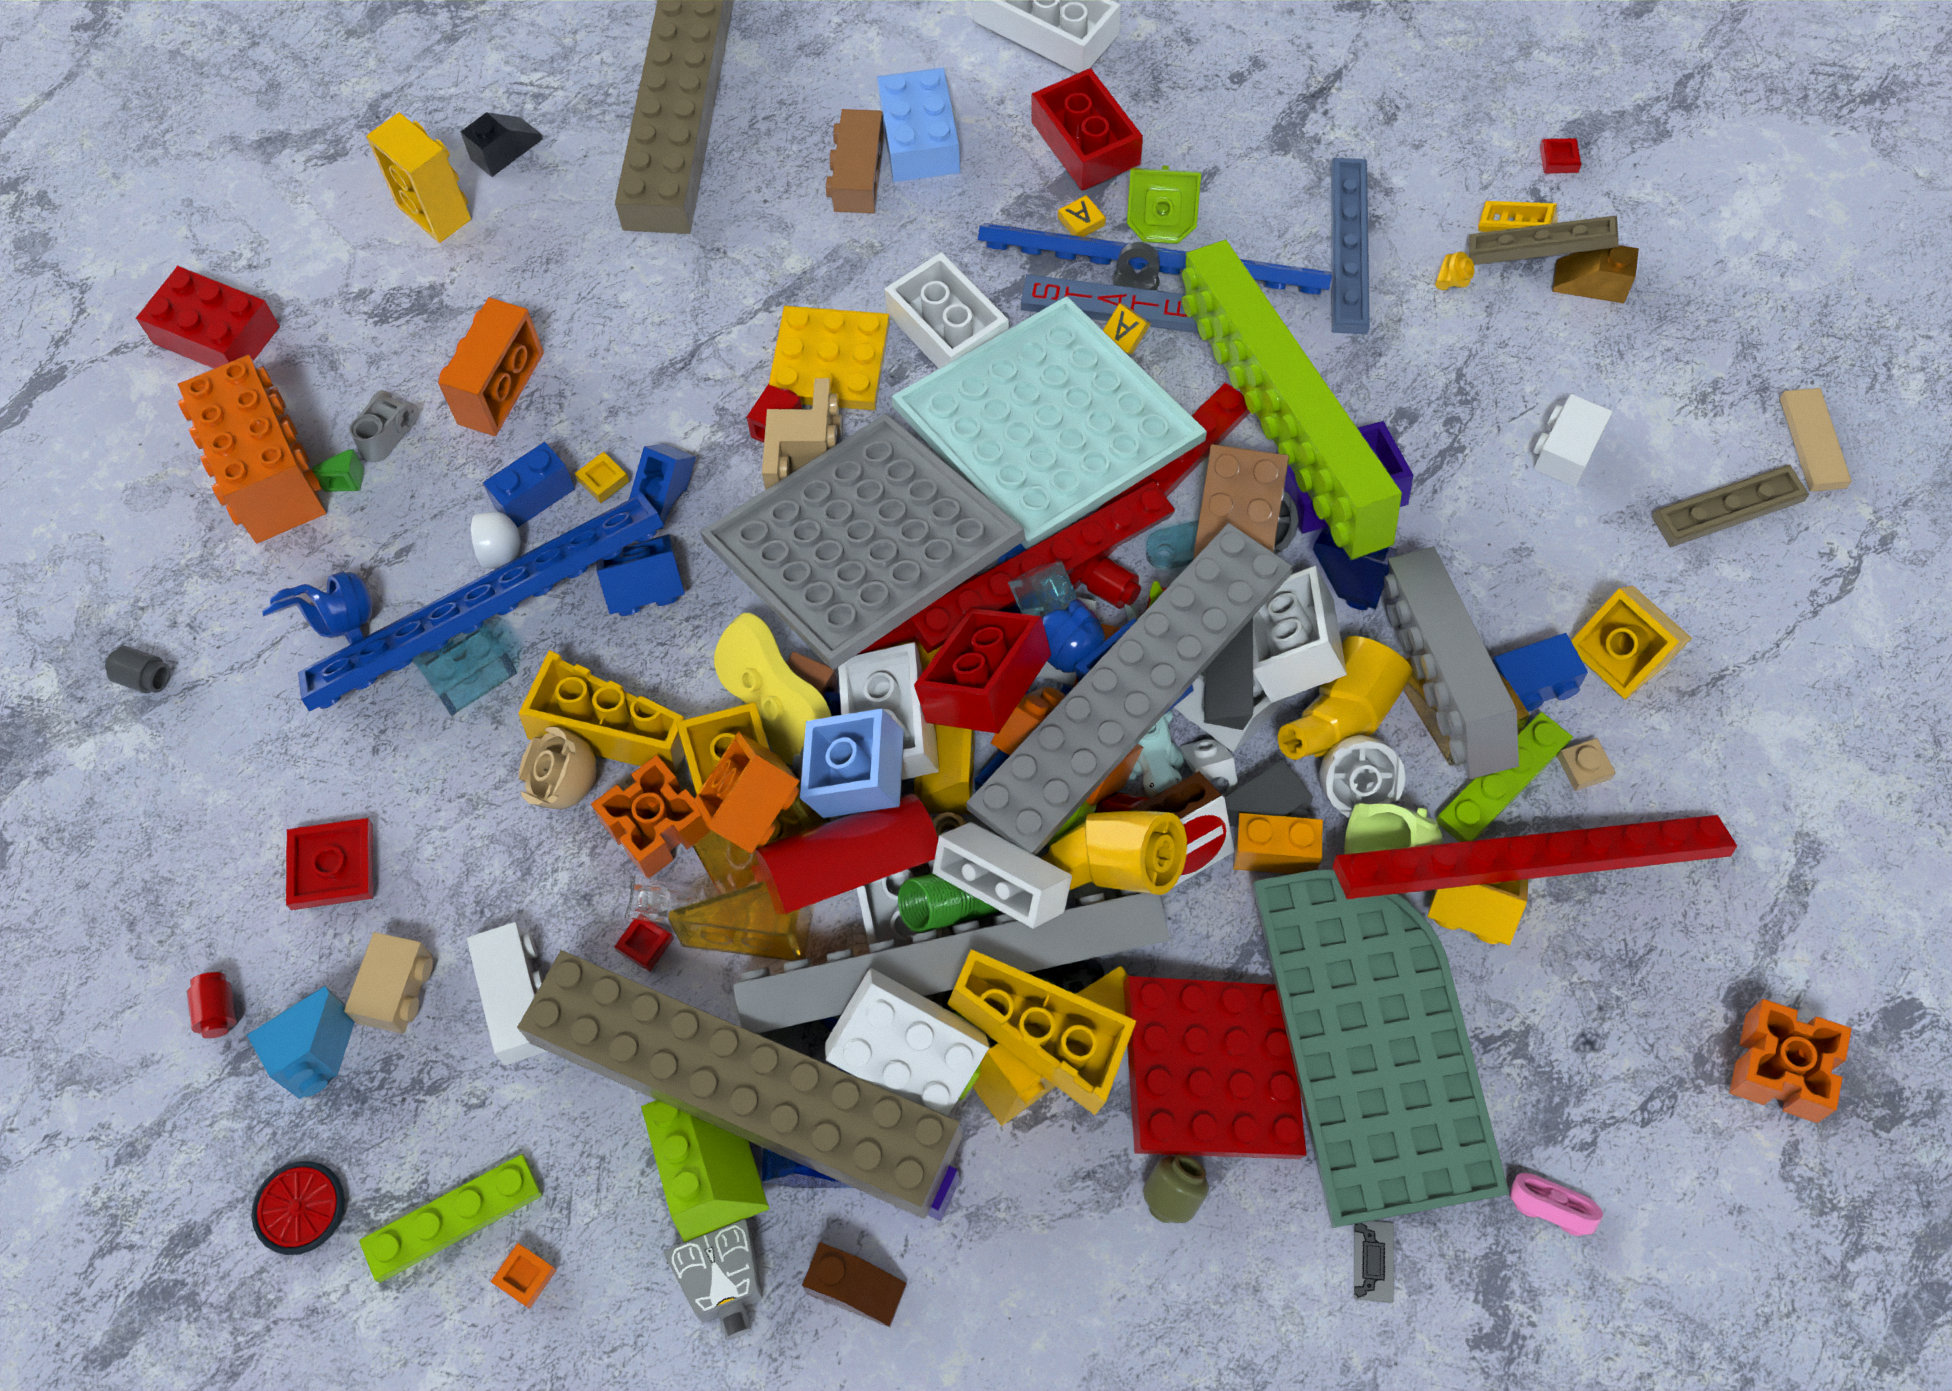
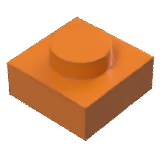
M517 1243L490 1282L530 1309L557 1269Z

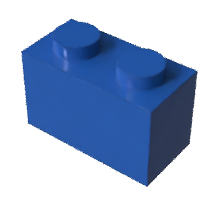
M545 441L482 482L495 509L507 515L517 528L575 490L566 465Z
M1567 633L1495 656L1492 660L1517 711L1521 710L1522 713L1533 711L1539 708L1545 701L1554 698L1560 701L1571 698L1580 691V686L1588 674Z

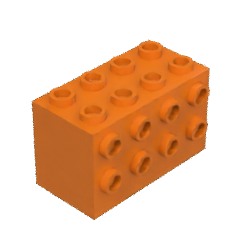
M246 355L178 383L183 399L177 402L188 422L193 421V427L189 428V432L198 449L203 448L205 455L200 456L206 472L210 477L215 476L216 483L211 485L215 496L222 506L226 505L236 526L243 524L252 539L258 544L327 513L317 492L322 490L321 485L313 470H309L307 463L310 460L301 442H297L295 435H298V432L288 414L284 415L286 405L277 387L270 390L274 385L265 367L257 368L250 355Z

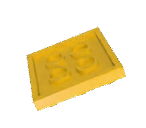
M784 306L769 384L779 389L786 388L793 391L800 397L802 405H813L815 378H830L832 393H838L839 408L875 411L890 326L889 314Z

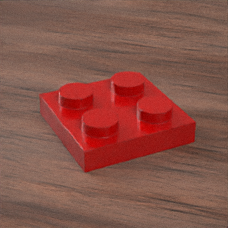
M368 818L287 829L286 906L291 911L373 899V824Z

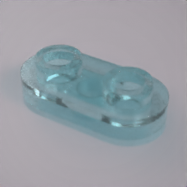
M1199 520L1152 533L1146 544V558L1153 567L1161 570H1170L1189 565L1193 561ZM1167 551L1170 555H1160L1159 552Z

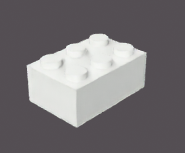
M942 252L884 288L887 314L938 369L1009 329V319Z
M1316 566L1290 575L1253 616V673L1271 703L1347 675L1334 599Z
M872 968L868 970L825 1042L826 1061L866 1082L945 1116H948L989 1049L986 1033L977 1026Z

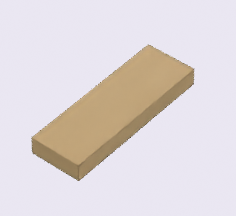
M1821 388L1784 391L1780 401L1809 491L1847 489L1852 481Z

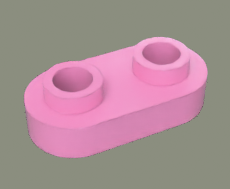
M1518 1174L1509 1191L1511 1200L1521 1213L1529 1217H1540L1559 1225L1567 1233L1575 1236L1595 1233L1603 1217L1602 1209L1592 1199L1534 1174Z

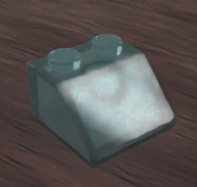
M485 623L471 633L464 634L461 632L449 638L448 643L441 649L434 652L425 651L413 657L412 661L451 716L517 674L507 652Z

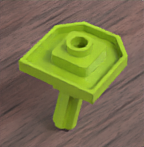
M1162 165V169H1130L1127 224L1143 242L1178 244L1197 227L1201 172L1169 170L1168 165Z

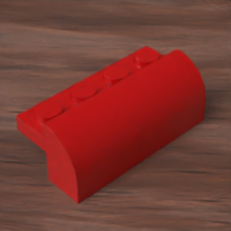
M908 794L900 797V807L854 813L762 847L760 846L755 849L759 863L751 866L756 882L765 881L776 914H787L934 860L938 836L923 803L914 794Z

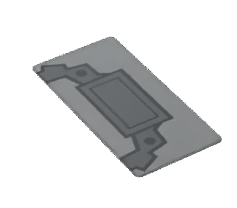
M1369 1221L1355 1224L1354 1299L1394 1302V1224L1391 1222Z

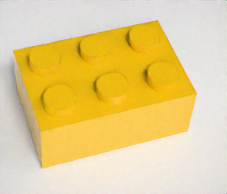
M398 112L366 135L396 206L438 243L444 241L471 220L466 207L468 200L457 184L459 176L450 166L447 159L450 157L448 149L439 139L432 140L416 120L411 122Z

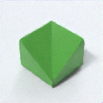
M354 449L337 454L312 468L325 492L361 491L364 467Z

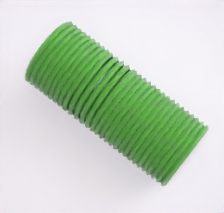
M933 873L906 879L898 893L900 915L904 923L916 933L1002 912Z

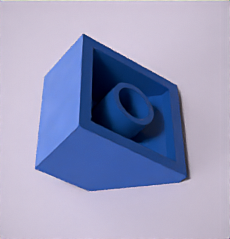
M670 534L623 547V551L618 556L609 560L600 559L596 561V572L610 615L619 613L620 616L632 615L641 611V606L655 602L657 606L669 605L678 601V596L685 594Z

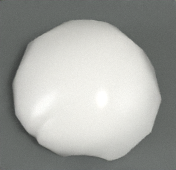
M487 512L473 516L471 523L472 543L475 555L482 568L497 569L518 557L521 545L519 529L507 515L500 512Z

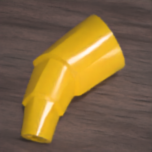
M1348 636L1342 642L1347 675L1337 678L1332 682L1321 684L1319 687L1320 695L1303 711L1302 717L1280 728L1277 739L1282 753L1293 760L1314 755L1317 758L1326 755L1333 745L1346 737L1372 735L1387 716L1412 675V668L1405 658L1388 646L1372 639L1360 636Z
M1157 811L1088 813L1083 823L1052 843L1049 851L1041 859L1072 875L1069 890L1093 882L1099 887L1162 895L1175 886L1183 872L1187 854V837L1181 820L1173 813Z

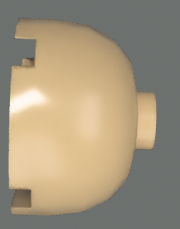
M547 727L544 730L549 733L545 734L542 739L534 737L522 757L519 768V780L525 781L526 792H520L529 804L542 808L562 810L578 804L594 786L596 781V759L591 747L580 736L559 727Z

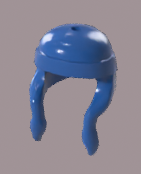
M342 571L328 577L327 593L308 584L278 591L270 598L271 605L262 611V615L268 616L286 608L297 606L313 630L320 636L336 638L343 635L349 644H353L363 639L360 627L370 620L373 604L363 580L355 573ZM306 593L315 606L295 596Z
M1039 591L1035 593L1038 606L1047 614L1042 617L1051 651V656L1047 662L1056 670L1073 673L1075 672L1074 666L1105 642V634L1101 623L1094 612L1081 600L1073 598L1065 610H1057L1047 595Z

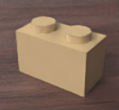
M373 932L344 1012L357 1024L404 1034L408 1022H412L417 1015L419 999L417 997L422 983L427 982L432 973V954L419 941Z

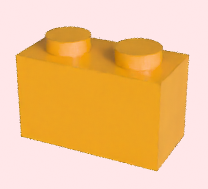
M1239 813L1234 835L1233 870L1296 874L1318 870L1322 859L1323 820Z

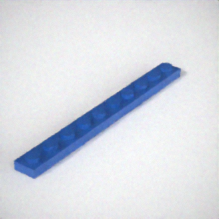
M989 223L980 225L978 240L987 241L986 247L1007 250V245L1021 246L1022 253L1041 255L1042 249L1056 251L1055 257L1071 260L1076 259V254L1090 256V262L1097 264H1110L1111 259L1118 260L1120 251L1126 245L1131 244ZM1154 247L1160 257L1159 272L1180 274L1181 269H1186V252L1189 251ZM1140 257L1129 260V263L1134 266L1133 269H1142L1146 264H1149L1147 260ZM1240 259L1253 279L1265 281V287L1285 289L1286 284L1300 286V292L1309 294H1321L1322 289H1330L1331 271Z

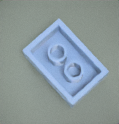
M944 67L877 76L880 109L883 113L884 132L893 182L960 173L959 143Z

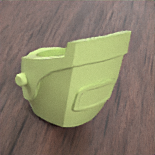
M1359 803L1355 804L1348 822L1344 853L1352 854L1443 844V838L1437 820L1427 817V809L1418 808L1417 812L1394 804Z

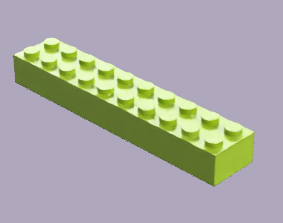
M1225 239L1186 252V269L1182 270V277L1186 286L1185 296L1182 297L1185 314L1188 317H1193L1201 338L1204 341L1208 340L1212 346L1217 363L1219 365L1223 364L1227 369L1232 386L1235 389H1240L1245 397V403L1249 412L1256 414L1261 421L1262 430L1266 438L1274 441L1278 447L1279 454L1290 456L1288 465H1290L1295 473L1298 487L1302 492L1308 493L1313 501L1317 516L1321 520L1325 519L1331 528L1335 544L1338 547H1343L1351 560L1394 545L1402 492L1229 242Z

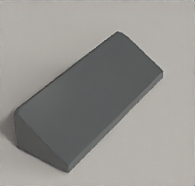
M1253 617L1204 670V723L1243 730L1253 716Z

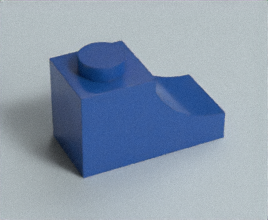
M667 444L644 446L629 499L643 493L657 511L663 524H665L674 502L682 492L687 490L696 456Z

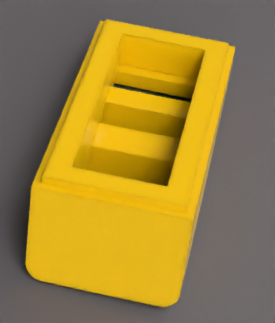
M1486 201L1478 229L1481 232H1491L1558 223L1557 203ZM1495 214L1501 215L1500 220H1494Z

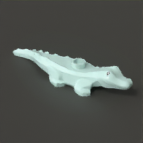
M1134 604L1131 606L1124 605L1129 622L1133 618L1136 620L1140 618ZM1171 710L1162 716L1138 743L1144 748L1128 780L1134 782L1138 776L1144 774L1143 786L1148 798H1152L1182 781L1179 771L1182 769L1184 759L1176 744L1171 742L1168 724L1173 717Z

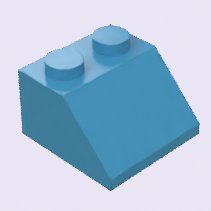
M326 986L247 1034L269 1077L299 1100L304 1096L309 1097L319 1093L327 1086L329 1080L338 1075L355 1023L344 1012L346 1005Z

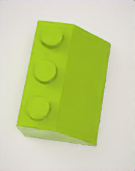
M658 1100L641 1106L670 1216L684 1243L770 1209L748 1140Z

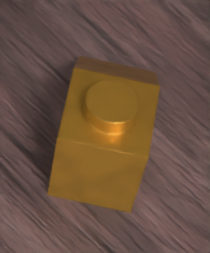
M1619 245V247L1576 252L1557 259L1552 292L1624 304L1636 277L1639 248Z

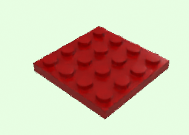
M1128 976L1123 981L1125 1016L1136 1020L1127 1044L1134 1154H1180L1186 1156L1301 1159L1307 1156L1300 1089L1274 984Z

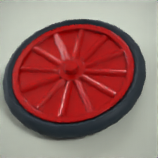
M297 1161L277 1169L264 1180L252 1204V1225L258 1239L265 1247L275 1253L284 1255H300L321 1246L333 1235L341 1222L345 1207L343 1186L335 1173L321 1163Z

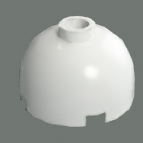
M1364 735L1346 737L1333 745L1324 756L1319 771L1321 788L1330 804L1349 818L1355 804H1391L1393 800L1397 802L1402 795L1406 781L1404 765L1395 751L1381 740Z

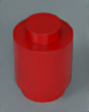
M1097 558L1090 562L1085 568L1081 579L1082 584L1087 586L1088 592L1118 609H1122L1125 604L1131 606L1141 591V586L1138 585L1139 576L1108 558L1103 560Z
M221 972L202 973L190 980L187 999L191 1030L207 1039L226 1035L229 1032L228 1029L232 1028L237 1022L231 983L226 981L225 974Z

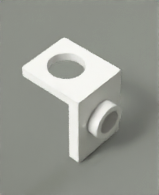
M1214 737L1180 746L1182 756L1194 774L1200 771L1209 782L1216 777H1224L1228 780V788L1222 794L1223 797L1239 788L1234 758L1227 748L1218 740H1215Z

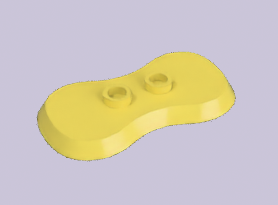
M742 613L729 624L721 635L714 654V666L718 678L730 693L740 698L746 704L756 703L763 729L772 750L786 764L792 766L794 755L800 754L804 746L806 721L832 717L830 709L821 693L814 686L798 677L789 668L779 651L772 632L762 619L751 613Z

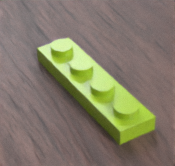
M1541 711L1518 734L1519 767L1475 778L1438 815L1436 819L1438 825L1459 842L1475 841L1558 756L1560 750L1568 746L1573 736Z
M520 1154L360 1239L359 1243L374 1280L381 1283L542 1197L543 1194L527 1158Z

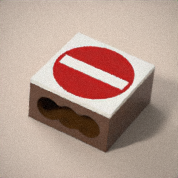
M1200 771L1129 810L1168 812L1175 814L1181 820L1187 837V854L1183 872L1175 886L1235 852L1225 798Z

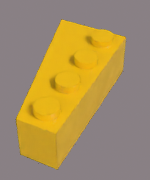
M551 650L548 651L518 713L529 740H532L534 737L542 739L545 734L549 733L544 730L547 727H559L580 736L588 743L595 756L642 766L658 755L674 775L677 774L685 755L676 724L678 721L685 720L683 716L641 695L636 697L624 691L623 686L611 680L606 682L593 676L589 669L577 663L573 666L563 661L561 655Z
M972 949L967 956L947 1005L1093 1115H1096L1107 1101L1136 1023L1134 1019Z
M1119 966L1076 995L1125 1015L1123 981L1129 975L1122 966ZM998 1043L988 1049L983 1057L980 1076L972 1087L1002 1127L1056 1086Z

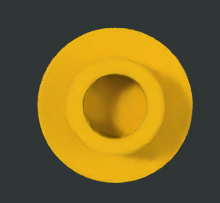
M1462 251L1445 255L1435 286L1440 290H1447L1452 286L1457 288L1467 287L1475 271L1472 259L1468 258L1466 253Z

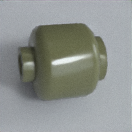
M1179 1154L1177 1156H1166L1159 1160L1145 1182L1142 1191L1150 1213L1157 1220L1164 1223H1186L1194 1217L1206 1199L1209 1184L1202 1165L1189 1156Z

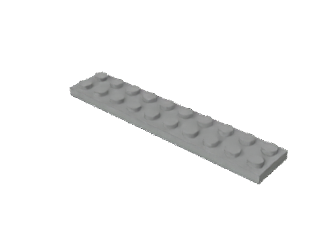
M1228 523L966 802L967 810L1005 840L1036 856L1292 574L1293 566Z

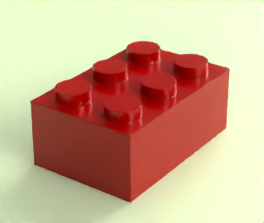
M1092 68L1031 93V123L1081 191L1141 165L1143 135Z
M178 265L136 317L153 344L213 369L246 355H250L254 361L280 327L265 300Z
M969 608L914 684L926 723L999 734L1051 656L1042 617Z

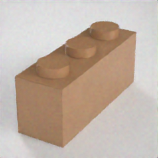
M842 109L840 123H834L833 141L834 144H837V147L830 151V170L833 171V176H827L826 196L832 197L834 212L875 214L885 135L882 110Z

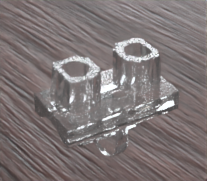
M631 876L630 899L626 908L625 918L698 929L699 919L704 914L706 900L703 887L641 876Z

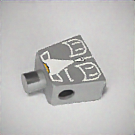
M746 1219L664 1251L665 1258L688 1302L702 1323L719 1318L726 1340L738 1338L752 1330L745 1307L762 1299V1289L753 1232Z

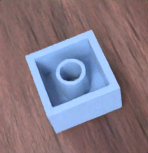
M882 708L806 721L800 799L823 818L900 807L904 730Z

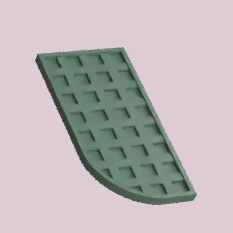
M1313 870L1254 881L1252 884L1332 1228L1509 1195L1447 954L1430 924L1408 901L1398 894L1346 899L1334 870Z

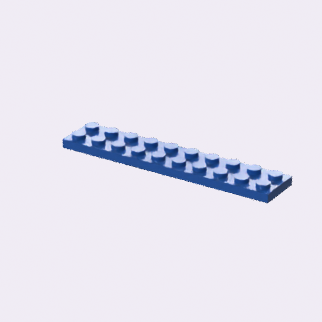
M641 493L299 671L298 680L301 700L309 712L318 707L320 709L328 708L336 704L341 699V695L354 688L361 690L369 687L377 680V676L390 669L392 671L401 670L413 661V657L425 651L434 652L441 649L448 643L449 638L461 632L467 634L477 630L483 625L484 620L495 614L505 615L518 607V602L531 595L538 597L546 594L554 587V583L566 577L571 579L582 575L592 563L600 559L609 560L618 556L623 551V547L634 541L644 542L656 535L657 529L663 527L664 524L657 511L644 494Z

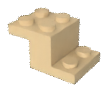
M815 378L812 410L767 409L762 477L765 490L837 445V437L842 436V416L838 415L839 396L838 393H832L830 378Z

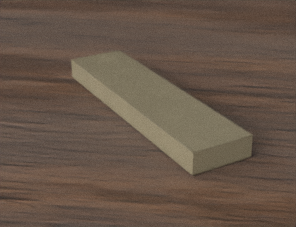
M1617 216L1469 235V258L1472 259L1474 265L1619 247Z
M1787 465L1655 510L1652 519L1671 548L1802 503L1807 499L1809 493L1791 465Z

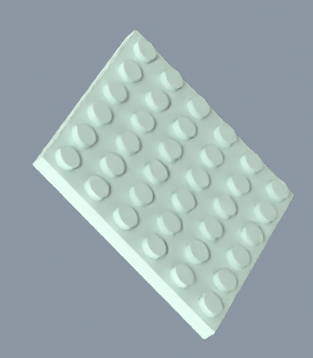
M1067 296L892 396V406L939 457L1024 529L1026 540L1021 544L1027 550L1205 441L1207 433L1190 414Z

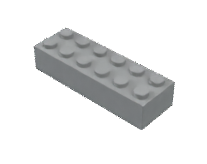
M1435 546L1388 558L1390 575L1384 576L1387 594L1392 599V603L1387 605L1388 616L1393 627L1399 626L1400 628L1399 639L1405 653L1411 652L1412 654L1411 664L1416 679H1423L1425 682L1423 689L1429 707L1436 706L1438 710L1436 718L1441 734L1443 736L1449 734L1451 738L1449 745L1455 764H1463L1469 779L1519 767L1517 709Z

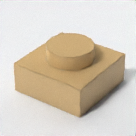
M1598 738L1560 750L1557 756L1574 791L1610 780L1616 773Z

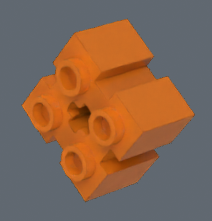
M658 755L631 773L634 783L623 791L617 784L591 803L600 823L618 845H623L628 857L647 880L674 860L670 851L681 843L688 850L712 831L707 827L693 796L687 789L681 790L677 778Z
M1762 999L1745 1015L1739 1046L1750 1050L1735 1062L1729 1094L1761 1105H1765L1773 1098L1784 1101L1782 1112L1818 1123L1837 1110L1843 1077L1832 1074V1070L1846 1061L1852 1028L1817 1016L1806 1024L1797 1021L1798 1010Z

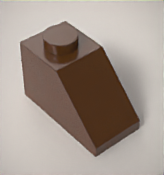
M822 1242L818 1244L802 1283V1287L807 1295L889 1328L892 1325L907 1286L906 1282L864 1259Z

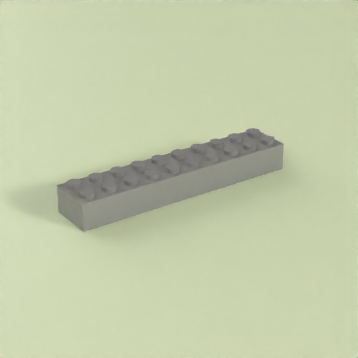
M1115 889L1117 898L1105 900L1104 892L1075 898L1076 907L1065 909L1063 914L1034 929L1007 914L993 917L994 925L980 928L979 921H971L953 925V934L938 937L937 931L931 930L910 935L911 944L896 947L894 939L869 944L870 953L854 956L853 950L850 948L826 954L828 961L826 963L812 965L810 957L784 963L785 972L771 975L769 967L741 973V982L732 984L741 1028L757 1034L841 1015L870 968L919 995L926 996L954 989L971 949L1028 973L1170 941L1160 895Z

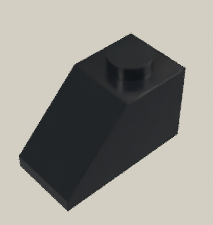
M488 112L460 131L470 159L491 177L543 140L542 134L521 117Z

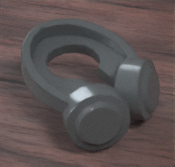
M1134 242L1126 245L1119 253L1117 270L1113 274V284L1156 291L1160 283L1157 276L1160 268V257L1156 249L1143 242ZM1131 258H1144L1149 264L1136 274L1133 270L1134 266L1129 263Z

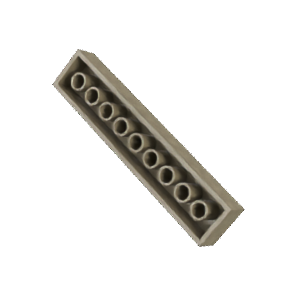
M657 0L615 199V206L623 231L691 233L734 0Z
M560 950L517 1027L532 1045L923 1219L927 1217L963 1137L961 1124L957 1120L563 950Z

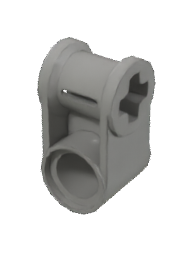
M380 390L376 392L369 404L352 421L349 429L361 457L369 462H379L386 459L398 442L416 423L418 416L417 406L411 402L402 403L392 398V395L387 391Z

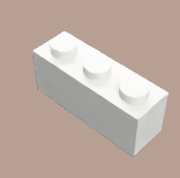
M972 822L939 835L932 871L936 876L1032 929L1064 913L1072 879L1071 874Z
M513 922L467 937L491 1043L496 1057L506 1066L547 1052L530 1044L517 1028L544 981L540 970L534 972L531 958L537 957V950L532 935L530 933L524 934L517 923Z

